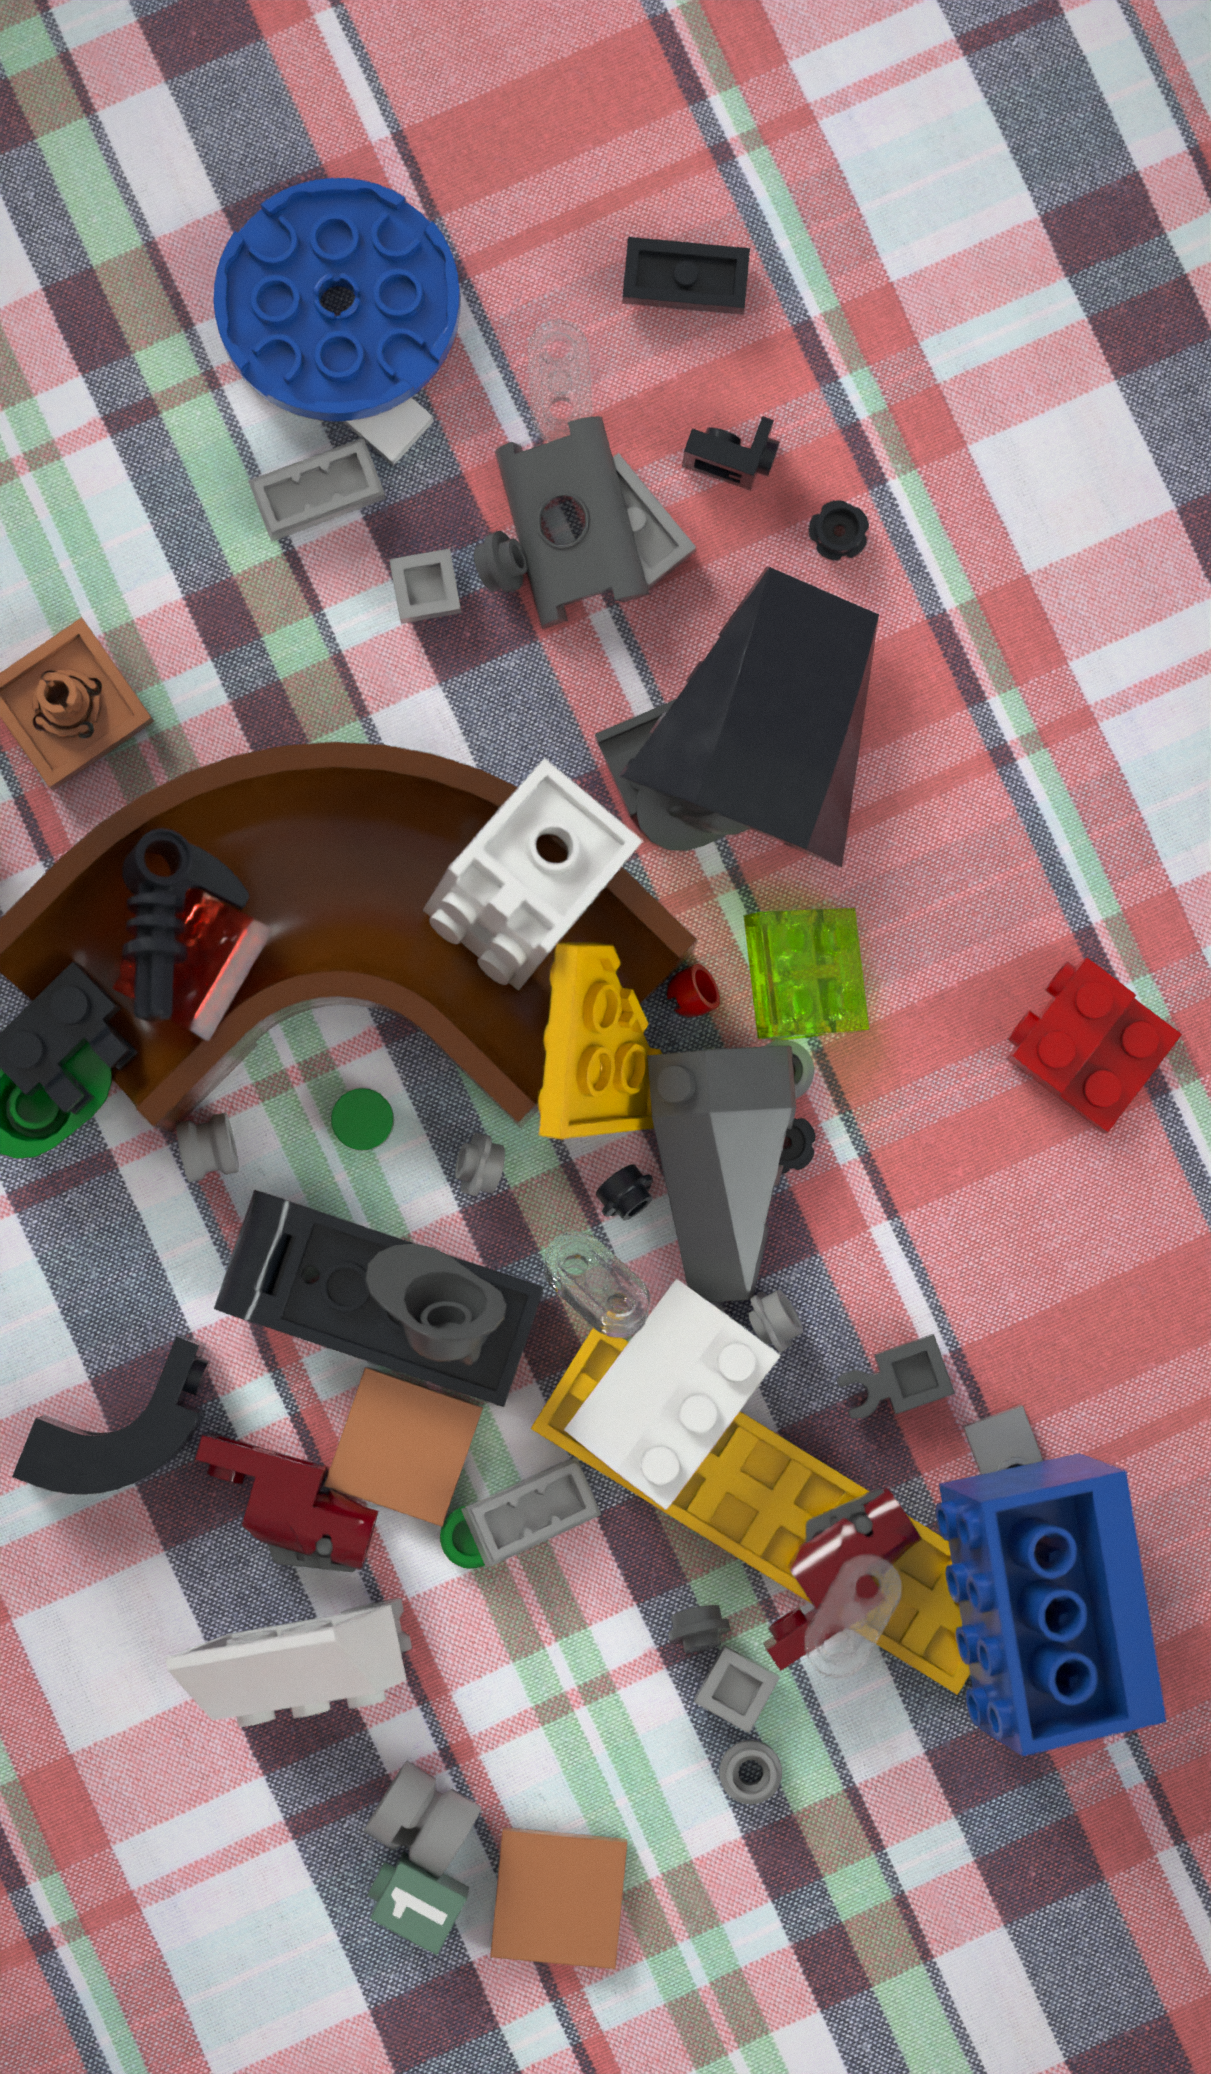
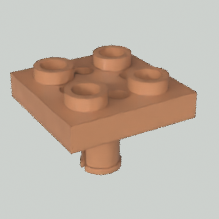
M82 617L0 673V717L52 791L155 722ZM93 680L100 681L102 684L101 692L98 695L90 696L85 688L86 685L91 690H97L98 686ZM40 715H44L51 722V725H49L42 717H40ZM35 721L39 726L44 727L46 730H37L35 727ZM84 722L92 723L94 727V732L89 738L78 736L81 733L87 734L90 731L87 725H81Z

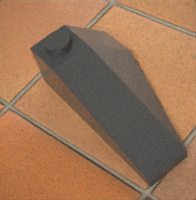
M792 1046L711 1049L648 1055L652 1120L687 1286L710 1303L750 1300L754 1297L769 1231L766 1220L774 1186H779L783 1165H780L779 1162L787 1129H792L796 1112Z

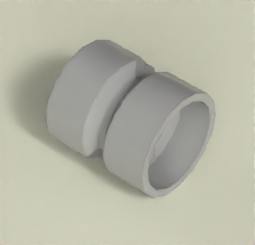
M407 1760L382 1797L363 1832L392 1850L401 1846L407 1847L409 1861L439 1879L470 1832L482 1807L454 1789L440 1793L437 1791L436 1778Z

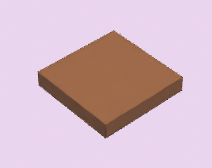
M365 1367L324 1486L442 1527L483 1407Z
M503 1827L490 1957L616 1969L627 1839Z

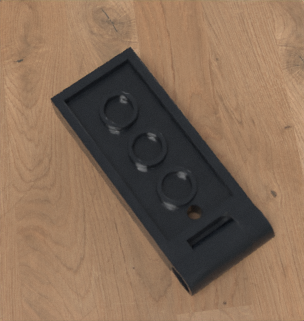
M254 1190L214 1309L504 1407L545 1287L451 1256L476 1276L490 1283L502 1293L506 1302V1312L504 1320L499 1326L487 1334L486 1340L481 1346L479 1358L474 1364L466 1365L458 1360H431L421 1356L412 1349L406 1338L402 1322L375 1301L370 1295L365 1281L368 1264L380 1251L394 1245L416 1243ZM309 1266H315L320 1273L318 1281L314 1284L307 1282L304 1277V1271Z

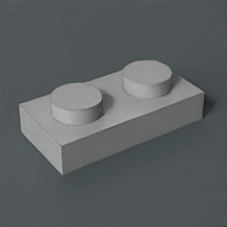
M618 453L613 457L649 590L696 552V546ZM573 498V500L577 503V505H578V506L582 509V511L584 512V509H583V507L581 506V504H580L576 499Z

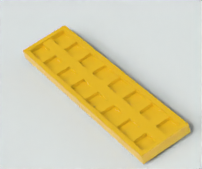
M596 1322L534 1421L531 1429L811 1603L787 1567L798 1547L806 1542V1521L870 1491L739 1411L668 1509H664L616 1473L564 1430L629 1343L624 1338ZM908 1516L922 1540L910 1547L883 1575H881L879 1570L870 1575L886 1598V1601L857 1619L848 1627L958 1695L970 1675L969 1664L966 1665L961 1659L956 1642V1629L962 1626L959 1602L956 1603L952 1599L946 1581V1567L952 1564L949 1542Z

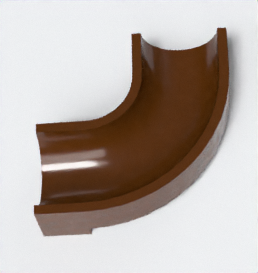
M322 742L283 745L244 753L188 771L140 795L100 822L67 851L0 918V973L33 1001L72 962L79 963L121 1007L108 1022L139 1052L122 1071L116 1067L111 1068L112 1080L129 1097L136 1110L153 1127L173 1132L176 1129V1123L182 1122L259 1045L256 1041L267 1031L299 1013L336 1005H353L377 1009L392 1014L420 1030L521 1129L539 1111L538 1098L544 1083L546 1061L544 1034L549 1023L552 996L550 969L555 959L556 945L518 991L509 982L507 985H502L490 978L480 968L478 964L479 957L461 942L453 944L441 937L429 922L431 917L423 911V908L448 868L519 787L481 769L432 753L384 744ZM164 828L176 831L188 843L207 851L219 859L241 881L250 897L245 907L239 910L199 889L192 888L186 891L185 911L175 915L176 918L184 922L185 931L181 935L175 936L174 939L187 946V960L181 964L174 965L172 1016L165 1021L149 1022L136 1018L134 1015L135 964L122 959V945L136 939V936L127 932L126 922L137 917L136 914L127 909V900L135 895L129 891L123 881L122 865L126 856L145 834L155 829ZM544 834L536 838V850L543 860L552 864L563 863L567 860L568 849L561 838L552 834ZM155 853L144 854V861L149 871L160 877L170 876V867L162 856ZM621 867L558 943L593 942L613 945L621 962L615 972L622 988L633 989L640 1006H642L693 954L698 940L633 876Z

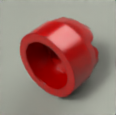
M694 964L678 972L672 977L668 985L666 996L667 999L676 997L679 1005L674 1008V1012L686 1018L698 1017L717 1009L720 1005V994L717 984L710 972L701 964Z

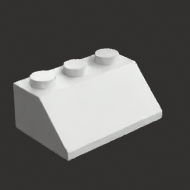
M675 1279L564 1430L616 1473L667 1510L781 1355L688 1286Z
M391 1605L226 1634L165 1658L170 1674L212 1721L237 1717L239 1727L271 1721L276 1718L274 1710L285 1708L292 1709L293 1718L319 1714L331 1709L329 1701L347 1698L349 1709L374 1705L386 1700L384 1690L407 1680Z

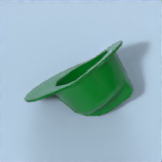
M89 1042L64 1065L95 1097L77 1115L71 1111L64 1113L47 1094L44 1086L33 1096L25 1095L0 1068V1154L14 1159L35 1158L63 1142L91 1119L106 1102L112 1084V1071L95 1053Z

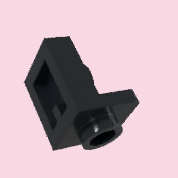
M762 416L751 449L741 446V439L728 431L709 427L704 433L692 428L684 450L682 467L751 491L757 473L768 477L780 441L770 438L774 420Z

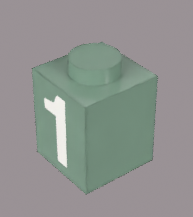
M403 1851L395 1867L386 1862L383 1863L369 1889L367 1897L377 1901L373 1907L370 1920L438 1955L467 1900L469 1887L444 1873L437 1879L409 1861V1854Z

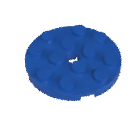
M326 178L300 183L284 189L261 203V210L249 219L238 233L234 231L227 242L217 267L214 282L213 302L218 331L228 357L244 381L259 395L279 408L295 415L323 421H350L372 417L393 409L418 393L438 372L447 358L454 343L460 318L461 296L455 261L447 241L433 221L430 222L421 212L407 203L403 195L376 183L351 178ZM337 286L345 287L355 295L352 305L347 310L342 311L340 316H335L333 312L327 311L320 304L323 294L330 288Z

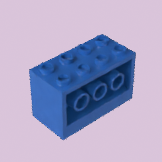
M1078 1453L940 1483L942 1502L936 1505V1520L941 1536L945 1541L949 1542L952 1564L946 1567V1581L952 1599L956 1603L959 1602L962 1626L956 1629V1642L961 1659L966 1665L969 1664L973 1688L967 1689L966 1702L974 1725L979 1726L980 1730L1021 1756H1027L1166 1723L1165 1707L1126 1470Z

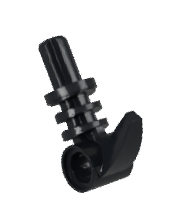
M161 828L145 834L126 856L122 865L123 881L129 891L135 895L127 900V909L137 915V917L126 922L127 932L136 936V939L122 945V959L135 964L134 1015L136 1018L149 1022L165 1021L172 1016L174 965L181 964L187 960V946L174 939L175 936L181 935L185 931L184 922L176 918L175 915L185 911L186 891L192 888L199 889L239 910L245 907L250 897L241 881L219 859L207 851L188 843L176 831ZM155 853L162 856L170 867V876L160 877L149 871L144 861V854Z

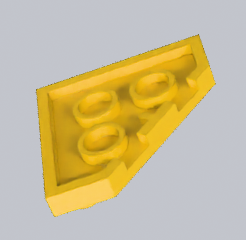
M593 942L556 943L555 959L550 969V983L552 986L550 1018L544 1034V1047L546 1050L544 1083L538 1098V1110L540 1113L539 1136L567 1139L654 1128L647 1056L662 1054L660 1049L650 1048L643 1034L649 1023L634 990L622 988L615 972L621 962L613 945Z

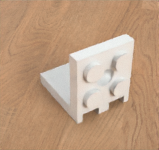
M544 758L448 868L423 908V911L431 917L429 922L441 937L453 944L461 942L478 956L480 968L490 978L502 985H507L509 982L519 991L556 943H558L629 859L643 840ZM544 834H552L561 838L568 849L567 860L559 864H552L543 860L536 850V838Z

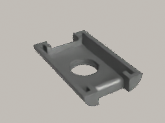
M599 416L570 421L568 426L571 435L525 451L522 450L521 445L514 442H509L495 450L518 542L521 544L528 562L527 575L542 629L568 621L564 608L565 605L610 590L613 591L615 600L620 602H627L649 594L603 419ZM561 496H570L576 499L585 512V526L581 535L575 541L566 545H557L549 541L541 527L543 510L550 501Z

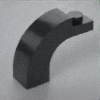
M185 1335L176 1336L149 1404L134 1422L121 1430L105 1433L91 1432L47 1415L36 1417L12 1477L53 1492L87 1495L123 1488L162 1468L191 1440L206 1413L203 1409L183 1402L187 1393L197 1396L207 1374L210 1361L201 1358L206 1344Z

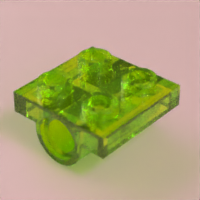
M855 908L764 911L743 915L758 1040H794L870 1030Z

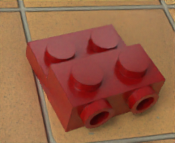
M1089 958L1081 960L1076 967L1066 961L1044 990L1053 998L1040 1015L1037 1016L1029 1010L1009 1035L1007 1040L1014 1044L1015 1048L1006 1059L1100 1131L1108 1133L1182 1034L1136 1000L1135 993Z

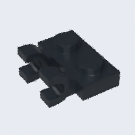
M72 962L0 1033V1068L28 1096H33L44 1086L47 1094L64 1113L71 1111L76 1115L95 1097L64 1065L87 1042H89L95 1053L109 1068L113 1069L116 1067L121 1071L139 1052L108 1022L121 1007L76 962Z

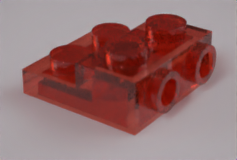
M192 888L185 893V911L175 915L176 918L182 920L185 924L184 933L175 936L174 939L187 946V960L181 964L174 965L172 1016L168 1020L209 1041L273 930L255 918L222 904L205 892ZM122 959L120 963V976L112 989L134 1001L135 964Z

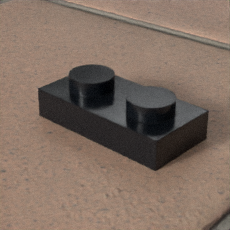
M628 237L622 304L744 315L750 248Z

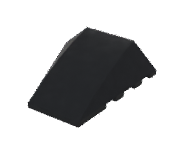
M766 567L718 634L720 638L704 661H699L686 680L688 683L668 712H663L649 732L651 734L637 756L629 760L619 777L670 798L685 801L779 839L785 842V845L842 867L879 614L776 569Z

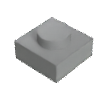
M450 549L389 559L401 624L461 613Z
M723 1645L693 1700L699 1706L750 1733L780 1677L737 1651Z

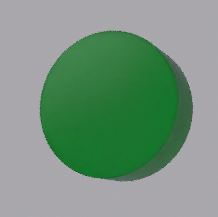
M366 1088L353 1089L343 1094L335 1103L331 1114L332 1129L339 1141L345 1146L359 1151L372 1150L385 1143L391 1135L394 1127V1113L387 1099L380 1093Z
M463 1505L453 1510L445 1519L440 1532L441 1547L446 1557L454 1564L468 1569L480 1568L485 1566L461 1510V1508L468 1505Z

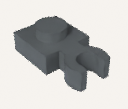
M934 1334L873 1354L879 1372L869 1375L863 1371L851 1370L841 1374L836 1379L839 1387L848 1386L851 1383H861L866 1389L867 1396L865 1401L861 1405L847 1410L849 1417L854 1419L869 1416L876 1410L879 1402L886 1398H889L894 1414H899L955 1394Z

